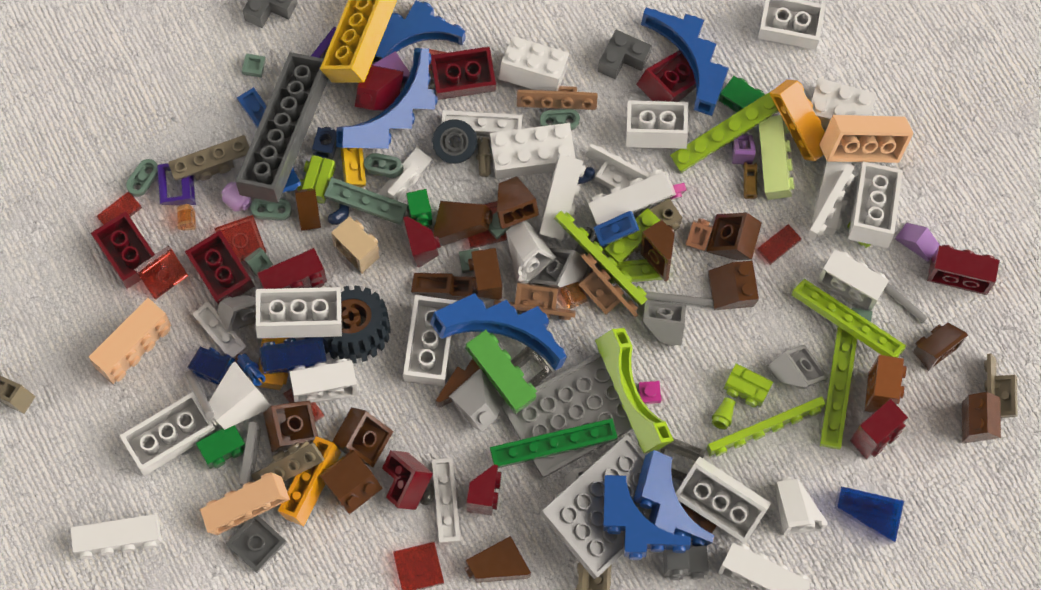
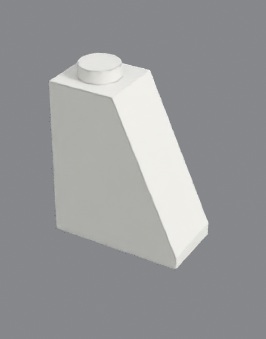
M526 220L510 226L506 231L515 277L518 281L528 284L556 257L532 225Z
M236 362L231 364L209 400V404L214 412V416L210 420L215 426L220 424L225 430L264 412L271 406Z
M791 477L780 478L774 488L783 535L825 530L828 526L826 519L799 480H792Z

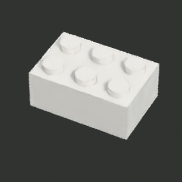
M765 0L757 39L816 50L820 38L825 5L804 0Z
M512 36L501 62L499 80L533 90L558 91L566 72L570 53Z
M818 78L811 99L812 109L821 120V126L827 128L833 115L870 116L876 94Z
M628 101L626 147L687 149L688 102Z
M835 249L824 266L817 282L864 310L872 311L889 280L886 279L884 274L870 270L865 263L853 260L846 252Z
M340 359L335 361L334 364L318 363L311 368L301 366L294 368L293 371H289L294 402L310 400L312 404L357 395V383L352 360Z

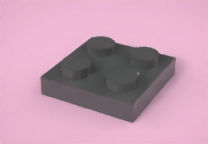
M257 515L249 519L229 539L226 546L258 573L286 544V540Z

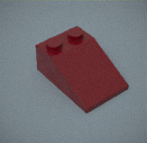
M680 50L647 68L636 84L652 101L679 102L696 88L693 71Z

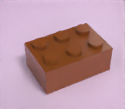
M878 355L868 372L864 412L875 413L890 399L895 404H899L900 398L902 399L904 396V386H901L902 378L906 376L907 366H903V358Z

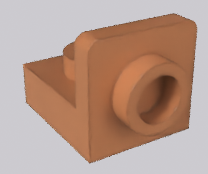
M699 218L698 221L694 220L686 245L705 251L713 228L712 225H709L710 221Z

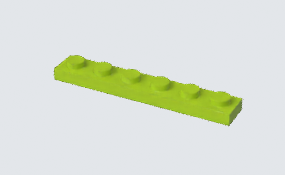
M767 93L688 143L687 149H679L672 153L670 157L682 173L779 111L770 94Z
M560 211L554 219L588 254L590 253L608 275L639 306L648 300L645 297L647 293L640 286L635 287L630 282L632 280L630 275L625 271L621 272L616 267L618 265L611 256L607 258L602 253L603 248L596 241L592 243L587 238L589 236L587 231L582 227L578 228L573 223L575 221L568 212L564 214Z
M803 279L793 289L791 294L793 297L879 354L898 358L905 350V344L806 279Z
M839 326L836 332L819 444L822 447L838 450L842 446L857 338Z
M822 396L709 443L706 450L709 456L714 454L716 457L728 452L727 449L733 446L735 449L740 448L746 444L747 440L752 438L754 441L761 439L765 436L766 432L771 430L773 433L780 431L784 428L785 424L791 422L793 425L802 421L804 416L810 414L812 417L821 413L825 401Z

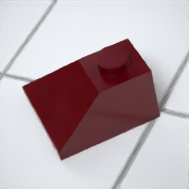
M371 65L365 81L358 84L355 107L384 111L400 94L404 71Z
M403 217L413 258L417 267H421L439 256L438 248H441L439 237H434L431 229L410 217Z

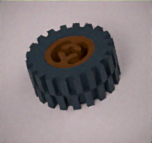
M355 285L354 290H350L349 286H344V291L341 292V317L344 324L342 336L318 337L319 342L323 346L325 353H330V357L333 359L339 356V359H350L353 363H357V359L361 358L362 362L368 361V355L371 354L373 358L377 356V349L382 351L385 348L384 342L388 343L390 339L389 333H391L387 307L384 300L380 299L379 294L376 292L371 294V289L365 287L364 291H361L360 286ZM360 315H363L366 318L363 324L361 322Z

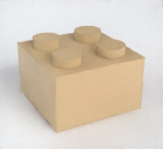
M349 216L331 232L333 244L362 274L379 259L378 241L372 234L368 235L363 230V225L357 219L354 221Z

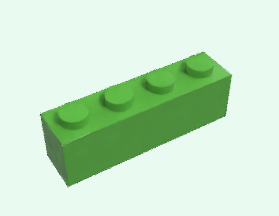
M485 330L466 343L465 349L508 406L517 414L536 400L537 395L535 393L537 391L530 382L527 383L524 380L522 370L518 366L514 367L510 360L512 358L505 349L501 350L498 346L499 341L493 333L489 334Z

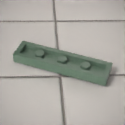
M332 177L324 194L326 199L401 225L408 205Z

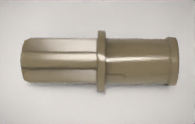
M482 137V142L481 138L477 139L478 154L476 159L478 160L479 175L481 177H489L491 174L490 160L492 159V154H490V139L488 137Z

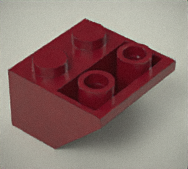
M492 465L469 483L467 512L492 516L493 509L497 510L499 493L496 492V489H500L502 472H498V465Z

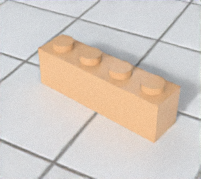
M266 473L261 476V479L255 482H248L242 486L243 488L237 491H230L219 500L208 502L207 506L200 509L207 532L219 535L290 500L282 477L274 473Z

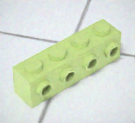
M781 115L771 116L759 124L764 189L768 200L792 197L791 190L795 189L793 177L790 178V171H793L792 159H788V152H791L790 140H787L786 134L789 133V130Z

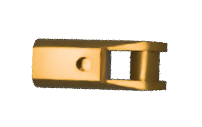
M744 162V198L755 199L757 198V162L754 164ZM747 172H754V176H747Z

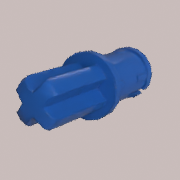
M239 354L237 362L245 375L251 379L255 386L262 385L259 378L265 382V376L259 371L257 363L253 362L247 354Z

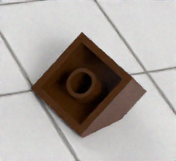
M748 212L716 214L706 251L733 260H752L762 222Z
M660 220L642 232L640 254L666 282L669 280L675 232L670 225H666L663 220Z
M496 248L472 251L471 259H468L469 271L474 272V278H471L473 291L477 290L478 297L501 300L502 281Z
M753 260L731 262L708 270L714 310L755 306L759 296Z
M946 323L944 326L939 324L931 331L932 335L928 338L923 336L915 343L916 348L913 353L929 371L957 350L968 334L950 323Z
M989 392L968 395L962 401V443L1001 438L1000 397Z
M310 400L273 405L263 412L272 453L281 450L287 451L296 442L299 445L305 441H308L309 444L313 443L315 437H318Z
M351 407L332 442L345 454L353 449L366 465L374 468L394 431L366 410Z
M353 449L319 475L336 501L349 515L383 489L376 477Z

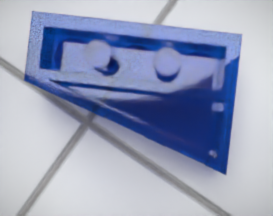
M304 337V340L296 341V338H289L283 340L284 343L275 344V341L266 342L258 350L263 375L288 372V370H293L296 367H311L318 363L327 362L322 337Z
M842 486L838 488L834 509L890 543H896L904 505L903 500Z

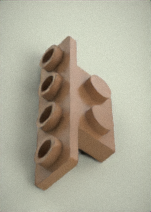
M560 86L558 91L517 90V107L596 110L598 94L577 92V87Z
M584 252L580 254L593 269L590 274L578 283L605 315L622 302L636 318L638 316L636 312L638 307L630 299L627 302L622 296L624 291L617 284L613 286L608 281L611 277L604 269L600 271L595 266L598 262L590 253L587 256Z
M518 282L515 302H509L511 306L518 310L519 314L538 306L547 317L558 315L559 319L571 320V317L575 318L576 315L575 310L556 308L557 287ZM494 300L493 306L496 305V304H498V303H500V302H502V301H501V300Z

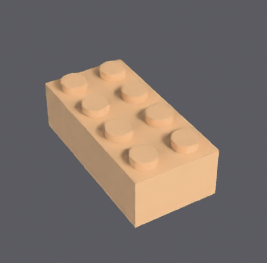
M833 115L819 145L827 162L864 161L899 163L914 133L906 117Z
M147 298L89 356L95 369L112 384L116 381H121L125 377L126 371L131 366H136L141 360V356L145 352L151 351L156 344L155 342L160 337L166 336L170 331L171 323L166 313Z

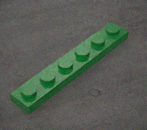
M613 418L493 446L490 447L493 464L498 465V468L615 441L618 437Z

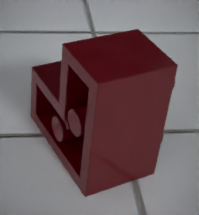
M390 450L382 467L386 473L394 478L386 498L397 508L416 510L433 473L410 453Z

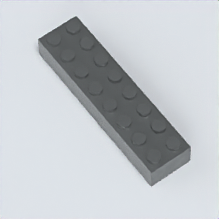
M289 52L235 181L240 195L275 203L279 202L328 82V78L320 70L324 59Z

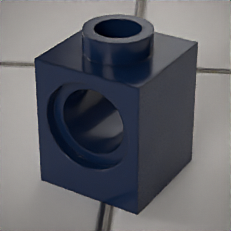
M318 127L312 147L313 155L333 160L337 148L336 131L331 127ZM326 139L331 141L327 145L321 143L323 140Z

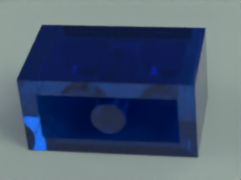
M200 346L187 368L197 377L219 386L231 364L235 362V359L228 354L222 356L211 347L206 349Z

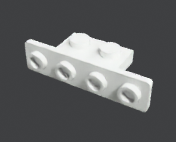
M590 144L586 156L602 164V167L595 176V181L613 189L621 185L626 188L630 186V181L640 177L643 180L649 178L648 173L641 170L638 166L629 164L622 160L621 157L605 151L601 146Z
M416 148L404 161L402 174L396 178H390L377 194L396 201L401 200L407 193L408 188L418 181L420 174L432 162L431 157L419 148Z

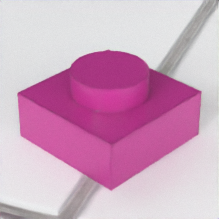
M685 183L673 185L676 195L670 197V200L682 197V194L686 191Z
M659 381L638 383L639 395L644 404L661 403Z

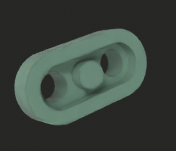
M574 109L547 110L540 116V126H548L549 124L546 123L548 120L553 122L551 125L567 123V119H572L573 122L570 123V128L574 130L579 125L580 116Z
M372 153L364 160L366 170L373 175L396 178L402 174L404 169L401 160L394 156Z
M145 159L141 161L127 180L126 187L132 196L140 197L144 195L157 178L158 169L157 163L154 160ZM152 169L151 173H146V170ZM136 185H141L140 189H134Z
M280 198L278 203L255 199L250 206L252 215L257 219L286 220L292 213L290 203ZM259 208H265L263 212H258ZM283 208L285 212L279 213L278 210Z

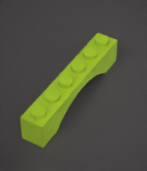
M625 328L609 330L595 340L598 352L603 358L606 370L612 379L614 389L619 395L622 407L628 416L630 426L634 430L643 453H649L653 450L658 451L673 442V437L666 422L648 409L637 392L631 363L633 346Z

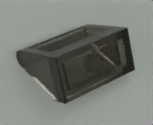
M527 346L511 360V363L514 367L518 366L521 368L533 358L543 369L529 381L536 387L552 371L542 357Z
M673 438V442L660 450V453L663 454L665 450H668L694 461L699 457L703 458L705 450ZM671 468L672 477L684 481L687 474Z

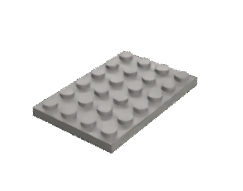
M600 353L535 387L537 391L535 393L537 395L536 400L517 414L512 411L507 403L502 405L505 415L520 440L613 418L617 437L633 430ZM607 443L532 461L541 477L545 478Z
M628 434L623 436L539 512L593 579L599 577L624 553L625 531H621L620 534H609L608 531H603L605 475L626 476L632 500L634 499L645 455ZM634 502L638 510L649 520L651 509H644Z

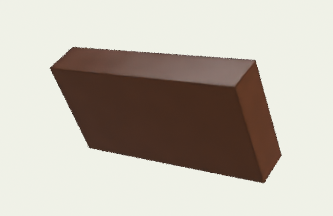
M315 188L296 190L295 196L301 231L321 228Z

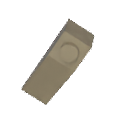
M0 376V402L25 414L36 396L22 385Z

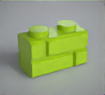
M311 155L310 161L305 162L304 172L306 174L304 179H300L301 185L298 186V190L315 188L317 202L325 204L326 198H324V194L331 177L333 178L336 168L335 161Z
M736 363L726 381L724 389L733 398L739 396L745 399V403L751 407H761L773 381Z

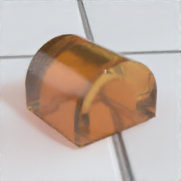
M190 204L177 207V228L180 230H195L196 228L195 210Z
M579 282L566 285L560 290L568 309L588 301L584 291L578 284Z

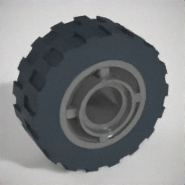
M452 119L443 122L434 131L432 138L433 149L436 155L441 160L450 164H458L468 160L474 154L477 147L475 131L468 123L462 120ZM452 136L460 138V145L456 148L452 147L449 143Z

